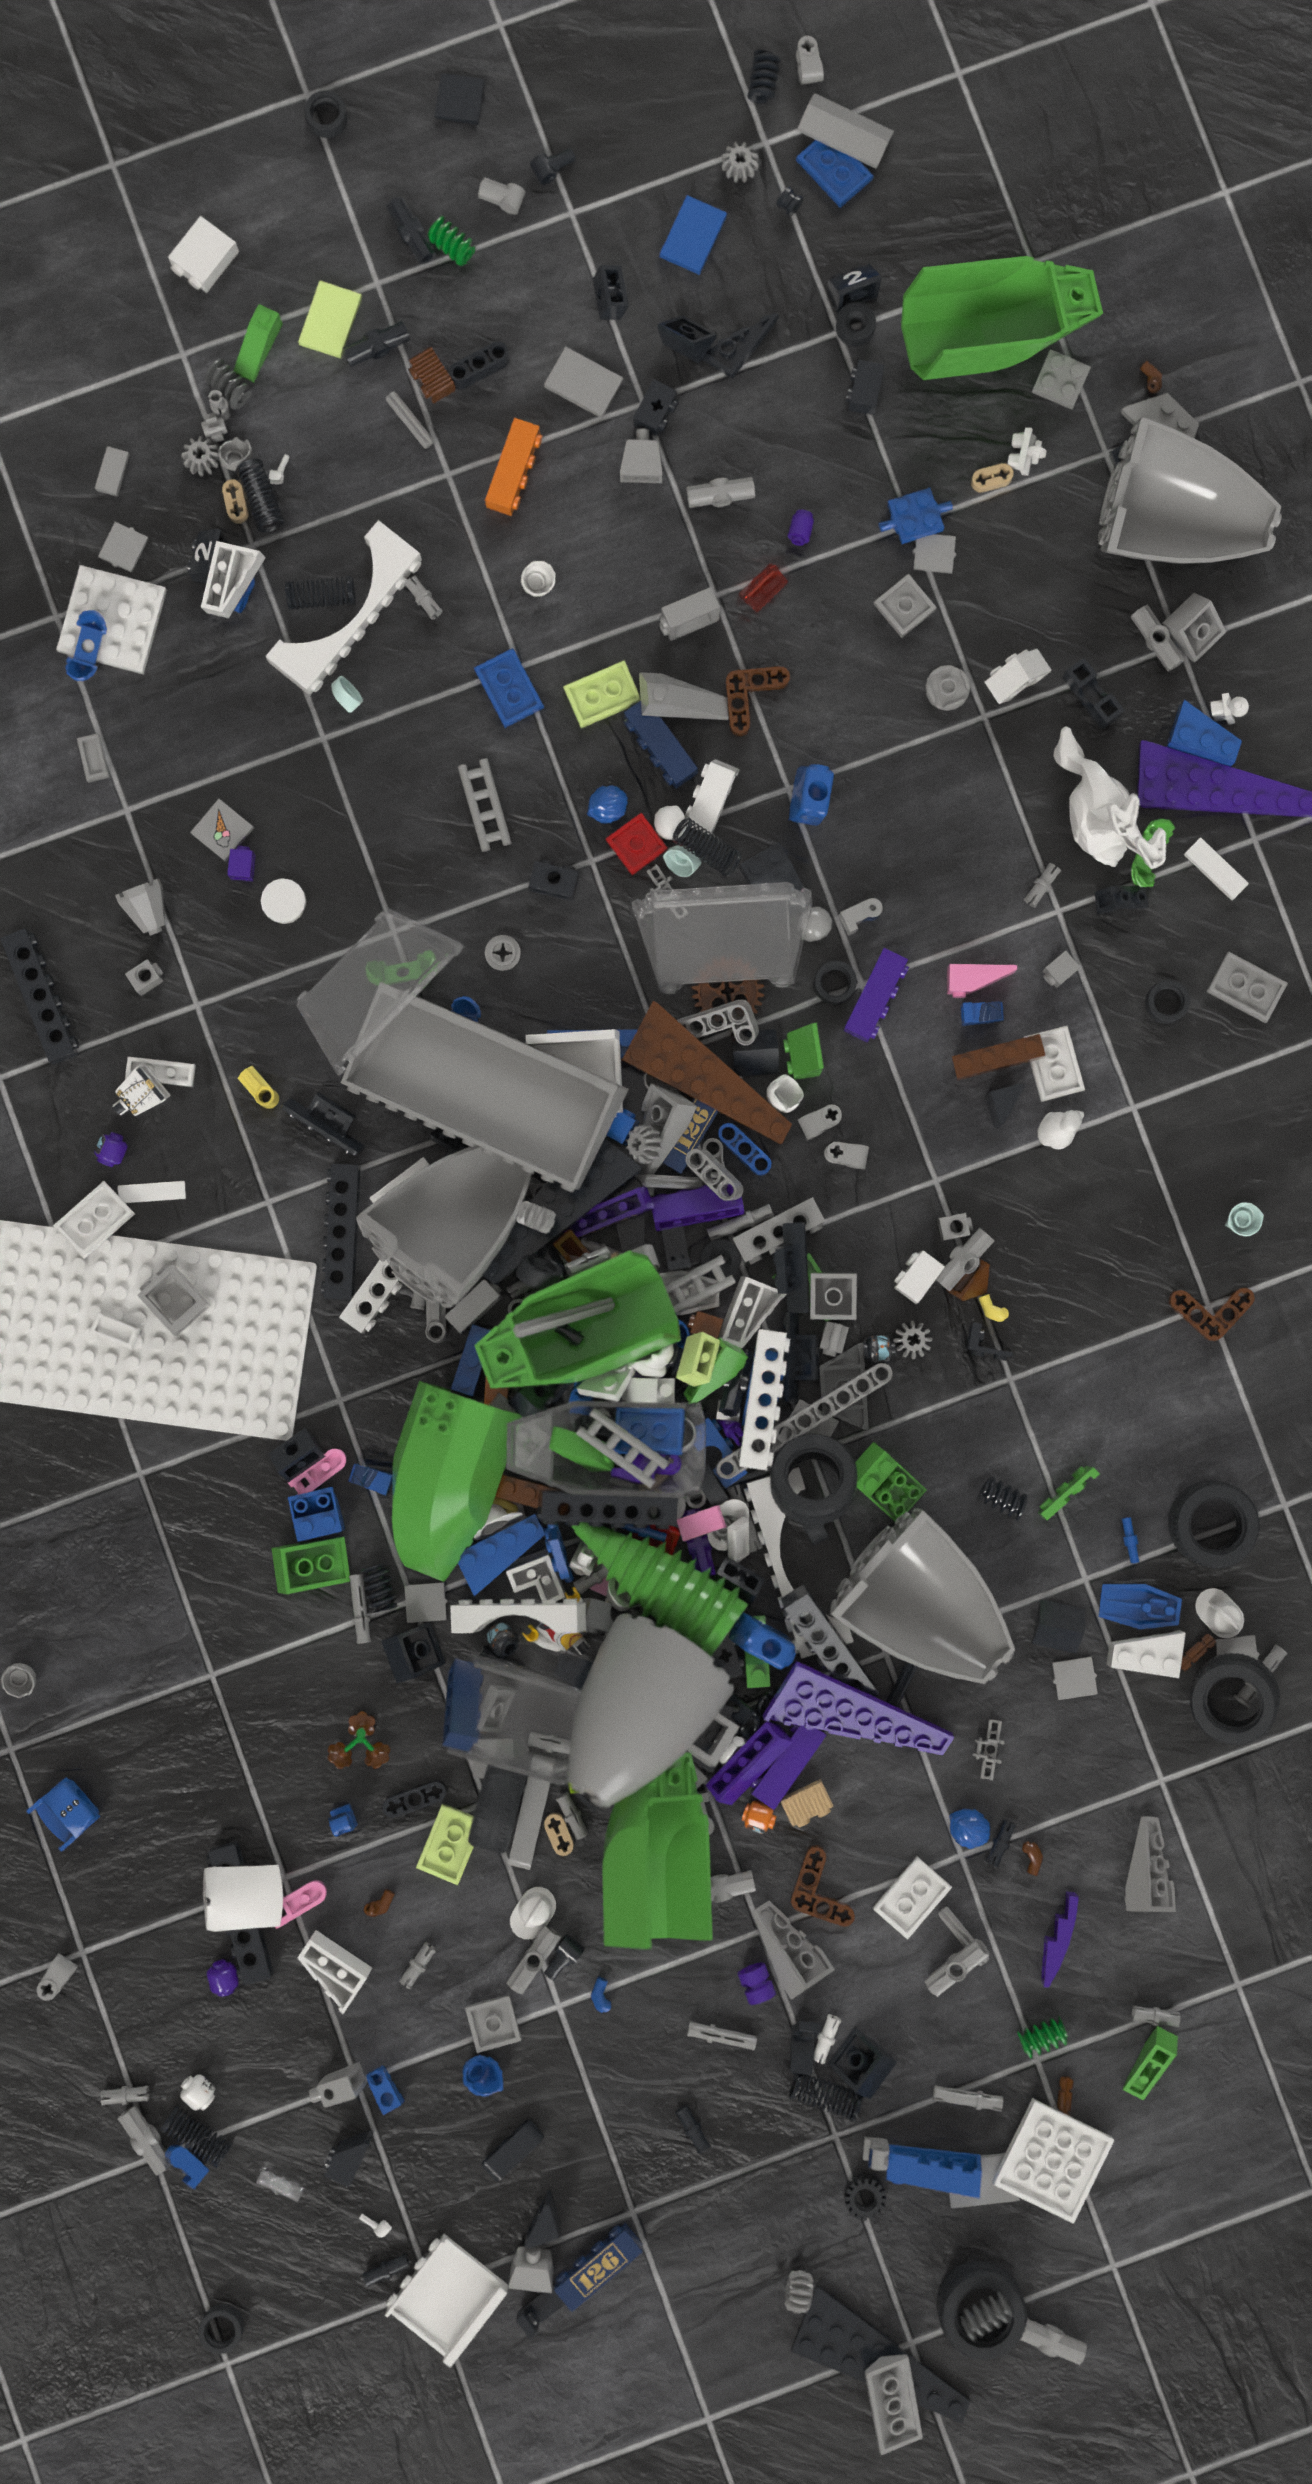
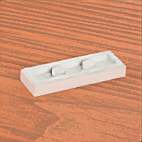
M1201 837L1184 854L1231 900L1249 884Z
M128 1057L125 1079L137 1066L144 1062L161 1084L193 1087L195 1064Z

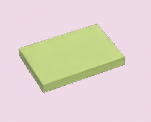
M319 281L299 339V345L341 358L343 354L342 347L346 346L362 295Z
M625 660L563 686L581 728L626 710L641 701Z
M442 1803L416 1868L458 1885L473 1850V1846L468 1842L473 1815Z

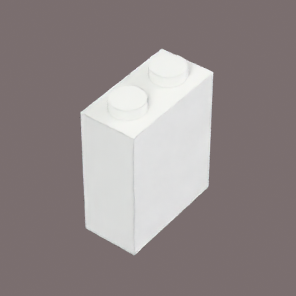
M200 216L168 258L172 265L171 269L178 276L184 275L189 279L188 282L198 290L201 288L208 292L238 254L239 250L235 241Z

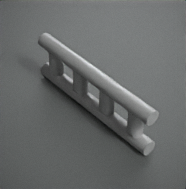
M487 758L479 760L480 768L468 771L466 764L458 766L482 852L490 850V842L502 839L503 846L512 844ZM483 776L487 789L474 792L471 779ZM489 797L493 810L480 813L477 800ZM495 818L499 831L486 834L483 821Z
M722 1255L665 1285L668 1294L672 1292L678 1302L677 1305L673 1306L676 1315L736 1283L733 1275L725 1277L720 1265L726 1263ZM712 1270L718 1282L705 1288L700 1276ZM692 1281L698 1293L686 1299L680 1287Z
M594 1408L590 1414L595 1419L588 1430L581 1426L576 1434L651 1488L656 1482L651 1478V1475L658 1466L665 1469L669 1461ZM602 1425L613 1432L606 1444L595 1437V1434ZM620 1439H623L632 1446L625 1457L613 1450ZM639 1452L651 1460L643 1471L632 1464Z

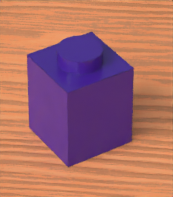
M237 846L236 849H230L228 876L231 880L253 881L256 855L249 847Z

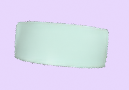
M343 676L338 677L332 683V692L335 698L348 712L351 713L363 702L357 689Z
M680 845L670 847L663 855L668 868L681 877L692 875L701 865L700 859L695 854H691V851L688 852L687 849Z
M1240 1203L1232 1208L1225 1226L1238 1235L1251 1236L1259 1231L1264 1215L1252 1203Z

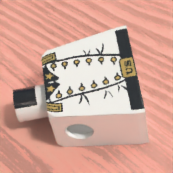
M143 1062L132 1071L115 1091L120 1100L113 1104V1108L119 1115H123L126 1111L130 1110L133 1115L137 1116L163 1102L171 1095Z

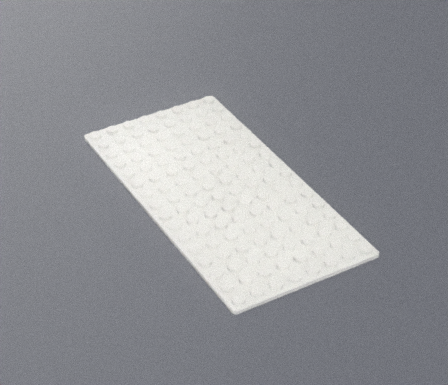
M0 1220V1402L287 1441L293 1437L317 1265L312 1262L113 1235L83 1259L54 1227ZM165 1265L168 1267L170 1265L176 1266L211 1305L178 1336L172 1335L137 1296L141 1292L140 1287L150 1280L152 1282L157 1278L158 1275L156 1273ZM173 1275L169 1276L148 1295L172 1323L196 1303L195 1299ZM97 1312L141 1329L132 1350L89 1333Z

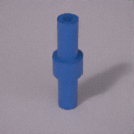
M1131 1517L1122 1518L1125 1533L1123 1539L1125 1546L1128 1548L1130 1563L1140 1562L1136 1546L1138 1539L1137 1535H1134Z
M625 1524V1527L621 1528L637 1533L642 1538L650 1535L649 1538L665 1542L667 1533L651 1529L649 1525H647V1528H634L633 1524Z

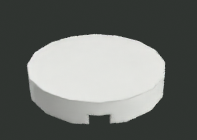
M283 878L274 880L262 892V909L267 917L275 922L282 924L294 922L300 918L306 906L305 893L292 880Z

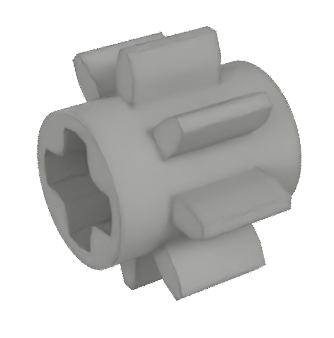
M215 413L205 415L206 421L201 422L206 439L212 438L214 443L224 440L223 434L228 433L223 416L217 417Z

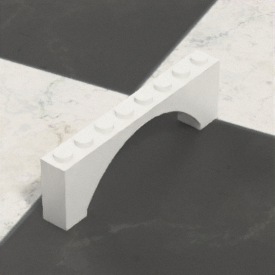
M379 520L364 537L372 552L373 577L368 597L357 616L340 631L320 640L306 643H284L279 640L266 655L268 662L309 695L321 688L323 685L322 680L327 674L331 675L335 671L337 662L341 657L345 658L349 654L351 645L355 640L359 641L363 637L365 628L378 619L379 611L392 602L393 594L397 590H401L405 586L407 577L411 573H415L421 566L422 559L420 553Z
M795 1467L790 1472L788 1480L792 1489L798 1494L800 1491L805 1490V1485L799 1467ZM770 1476L747 1482L748 1488H745L744 1492L747 1502L752 1501L754 1510H751L754 1524L759 1522L761 1531L757 1532L761 1545H766L768 1553L764 1554L767 1566L773 1567L775 1575H771L774 1588L780 1589L781 1597H778L780 1607L783 1608L781 1598L794 1590L785 1575L780 1558V1534L785 1515L778 1509L777 1504L773 1500L770 1489ZM804 1612L800 1616H806L808 1612ZM826 1615L846 1644L854 1642L849 1627L838 1619ZM784 1619L788 1632L793 1631L795 1637L793 1643L796 1654L800 1653L801 1658L816 1654V1652L812 1654L805 1644L806 1638L804 1636L799 1637L793 1627L795 1625L793 1620ZM816 1629L812 1633H817L821 1629ZM827 1646L824 1650H828L832 1646Z

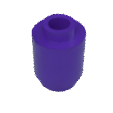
M797 510L796 514L793 515L788 533V538L793 544L801 546L809 542L814 524L811 512Z

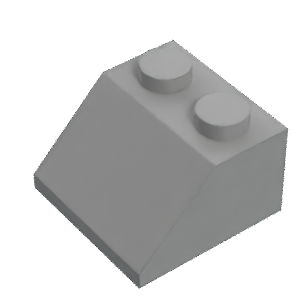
M1195 593L1162 623L1169 630L1171 640L1193 662H1196L1226 633L1212 601Z

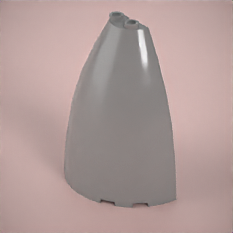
M1141 417L1131 429L1133 435L1129 437L1128 441L1125 440L1120 450L1119 458H1121V461L1112 470L1104 496L1099 524L1103 525V528H1101L1098 534V544L1102 545L1100 549L1102 552L1141 560L1188 564L1211 563L1242 558L1270 551L1276 541L1273 529L1280 524L1282 517L1280 514L1281 505L1256 480L1214 448L1178 430Z
M478 1145L446 1156L417 1171L381 1196L356 1217L365 1238L369 1236V1240L374 1245L371 1249L381 1261L384 1262L386 1260L389 1266L393 1269L392 1273L413 1292L433 1304L439 1301L443 1307H452L454 1304H457L480 1279L501 1250L516 1222L519 1207H521L522 1202L525 1200L532 1177L531 1173L521 1169L522 1165L516 1162L514 1165L508 1164L501 1160V1155L496 1153L494 1156L481 1151L483 1147Z
M915 1508L912 1511L913 1514L906 1512L899 1516L895 1521V1526L884 1528L859 1555L850 1567V1577L848 1579L844 1578L836 1590L838 1599H834L831 1603V1615L858 1635L899 1659L953 1678L985 1684L997 1675V1666L1001 1662L1007 1663L1013 1657L1015 1648L1006 1623L992 1593L974 1565L953 1540L922 1509Z
M622 1614L615 1619L585 1681L574 1719L570 1745L568 1782L572 1784L571 1787L581 1794L585 1791L592 1796L591 1801L599 1807L605 1806L607 1808L629 1796L661 1775L675 1763L712 1723L734 1690V1686L730 1683L728 1684L730 1678L722 1668H715L712 1665L714 1660L702 1649L665 1626L663 1628L655 1627L652 1620L638 1616L637 1619H631L632 1616L630 1614Z

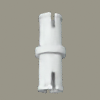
M831 2014L827 2015L823 2030L817 2036L818 2042L814 2050L813 2060L816 2062L821 2060L820 2063L822 2064L826 2062L831 2045L835 2044L836 2040L834 2037L841 2023L839 2017L834 2015L832 2018L833 2015Z

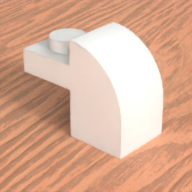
M632 1378L622 1394V1400L643 1402L674 1401L675 1379Z

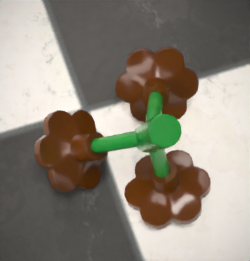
M360 1711L357 1715L349 1717L350 1725L348 1732L356 1736L349 1745L345 1746L343 1743L337 1742L328 1747V1760L334 1763L338 1769L349 1767L352 1764V1752L350 1749L358 1742H363L368 1748L364 1761L367 1766H372L374 1769L389 1761L390 1757L388 1754L391 1750L388 1745H384L382 1742L371 1745L365 1738L372 1735L375 1731V1718L368 1716L365 1711Z

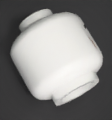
M196 2075L193 2078L189 2076L181 2084L183 2090L180 2097L193 2110H204L215 2098L214 2086L202 2075Z

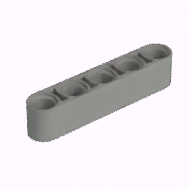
M533 1755L508 1865L528 1870L531 1868L556 1760Z

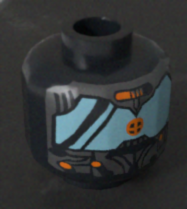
M887 1335L869 1336L866 1342H863L864 1360H868V1363L871 1365L888 1364L891 1362V1357L896 1355L895 1342H890V1338Z
M502 1622L494 1624L489 1628L485 1640L486 1644L497 1656L503 1657L510 1656L517 1650L519 1636L509 1624Z

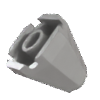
M159 879L153 880V883L147 882L115 895L118 904L143 933L149 932V935H153L162 931L161 927L165 925L163 887Z

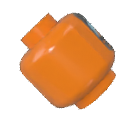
M754 1800L751 1804L747 1803L742 1821H745L744 1824L747 1829L764 1834L768 1828L773 1829L777 1816L773 1815L774 1810L765 1803Z

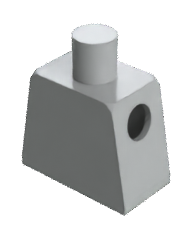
M637 429L636 440L626 441L620 469V482L662 483V467L658 441L649 440L648 429Z
M360 2062L324 2076L316 2085L317 2087L309 2090L311 2101L313 2103L322 2101L324 2107H329L356 2098L368 2084Z
M539 2245L529 2249L518 2247L511 2264L508 2289L552 2293L554 2268L551 2252L548 2249H540Z

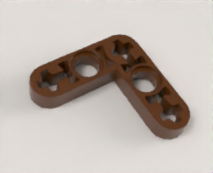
M785 667L735 670L727 675L726 691L731 732L734 735L745 736L750 729L747 692L785 688L790 681V673ZM767 673H771L770 678L777 677V673H781L783 677L786 676L782 683H779L778 679H771V684H767ZM756 674L762 675L764 677L763 684H753L752 677ZM733 677H737L739 681H742L738 686L739 692L734 693V683H730L733 681ZM735 698H740L744 701V706L741 709H735L731 703ZM742 714V724H746V726H743V730L734 727V725H737V715Z
M1248 1288L1237 1289L1211 1315L1189 1293L1184 1290H1177L1169 1296V1305L1205 1339L1216 1341L1221 1339L1249 1309L1255 1297L1254 1293ZM1239 1293H1247V1303L1241 1302L1237 1307L1230 1304L1231 1301L1235 1304L1240 1300ZM1176 1295H1183V1302L1186 1305H1190V1303L1193 1304V1306L1187 1309L1186 1313L1183 1312V1310L1186 1309L1185 1306H1183L1182 1304H1175L1177 1301L1175 1298ZM1226 1308H1230L1234 1312V1317L1230 1321H1226L1222 1316V1312ZM1194 1309L1202 1312V1319L1199 1322H1194L1190 1317ZM1209 1318L1210 1321L1207 1324L1211 1327L1217 1326L1216 1332L1218 1334L1217 1336H1210V1330L1206 1326H1203L1202 1329L1199 1326Z
M811 1846L805 1853L791 1895L792 1906L795 1910L843 1927L849 1926L855 1918L851 1906L815 1893L826 1862V1854L822 1847ZM816 1851H819V1855L822 1857L821 1860L817 1859L815 1863V1868H819L818 1871L811 1867H805L806 1864L811 1866L812 1857L810 1854H815ZM811 1872L815 1876L814 1882L809 1885L802 1881L803 1874ZM802 1894L806 1901L812 1902V1898L816 1899L812 1904V1910H809V1904L802 1903L799 1906L795 1898H800ZM822 1901L829 1905L828 1912L820 1914L816 1910L817 1904ZM833 1905L837 1906L835 1909L840 1913L847 1910L850 1918H845L842 1921L840 1915L835 1913L833 1918L830 1917L833 1913Z

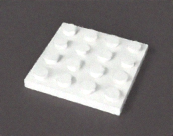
M80 565L56 650L60 653L74 656L81 627L76 624L79 619L78 617L83 611L96 610L103 616L107 626L106 635L103 634L96 662L144 674L167 589L155 584ZM90 639L85 640L82 644L85 652L90 653L94 650V643Z
M1032 2098L992 2183L1011 2194L1074 2223L1114 2139Z

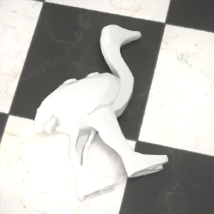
M1068 727L1062 728L1059 742L1054 750L1053 756L1055 761L1066 770L1082 776V781L1069 797L1070 822L1075 841L1082 850L1092 855L1093 858L1104 865L1115 867L1124 856L1127 847L1138 853L1143 858L1145 864L1151 869L1162 865L1166 858L1165 831L1159 827L1149 841L1144 840L1136 824L1139 807L1138 796L1133 793L1129 795L1128 790L1118 780L1109 777L1097 762L1084 759L1083 750L1075 740L1071 729Z

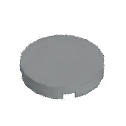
M952 665L940 666L933 670L927 679L925 687L926 696L930 703L938 709L946 711L957 709L968 698L970 691L969 678L964 671Z

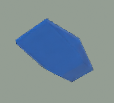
M1102 1584L1098 1617L1137 1629L1179 1625L1182 1599L1147 1584Z

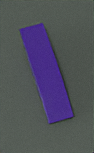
M1066 1892L1064 1915L1055 1914L1054 1936H1044L1041 1983L1049 1988L1057 1974L1070 1944L1079 1899L1075 1892Z

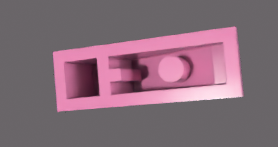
M949 964L947 967V994H953V998H966V994L974 993L1015 973L1017 965Z

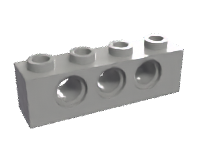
M812 1197L732 1238L743 1262L749 1261L750 1264H753L763 1259L761 1256L763 1253L769 1251L770 1254H773L776 1248L782 1247L783 1238H776L773 1230L777 1226L783 1227L784 1223H793V1219L796 1216H802L805 1219L806 1231L809 1230L810 1234L822 1229L821 1224L825 1220L814 1198ZM760 1236L765 1239L766 1245L764 1248L758 1249L753 1245L755 1237Z

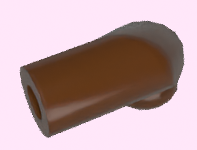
M1146 361L1140 370L1148 376V390L1151 393H1157L1162 387V374L1151 363Z
M1027 1841L1022 1847L1023 1852L1027 1853L1030 1858L1027 1873L1038 1876L1043 1861V1854L1036 1843Z
M385 1889L380 1900L367 1903L364 1906V1913L370 1917L385 1914L390 1907L395 1893Z

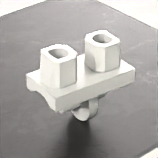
M1025 428L1024 433H1014L1012 438L1013 448H1021L1020 454L1010 453L1008 465L1012 469L1020 470L1022 475H1029L1031 463L1038 464L1039 458L1046 457L1047 451L1041 447L1042 441L1036 440V436L1032 434V428Z
M1229 693L1222 694L1223 700L1210 702L1214 720H1227L1228 725L1235 724L1233 716H1244L1249 710V705L1245 698L1236 697L1231 700Z
M581 1540L569 1567L578 1575L590 1576L598 1558L591 1549L588 1550V1546Z

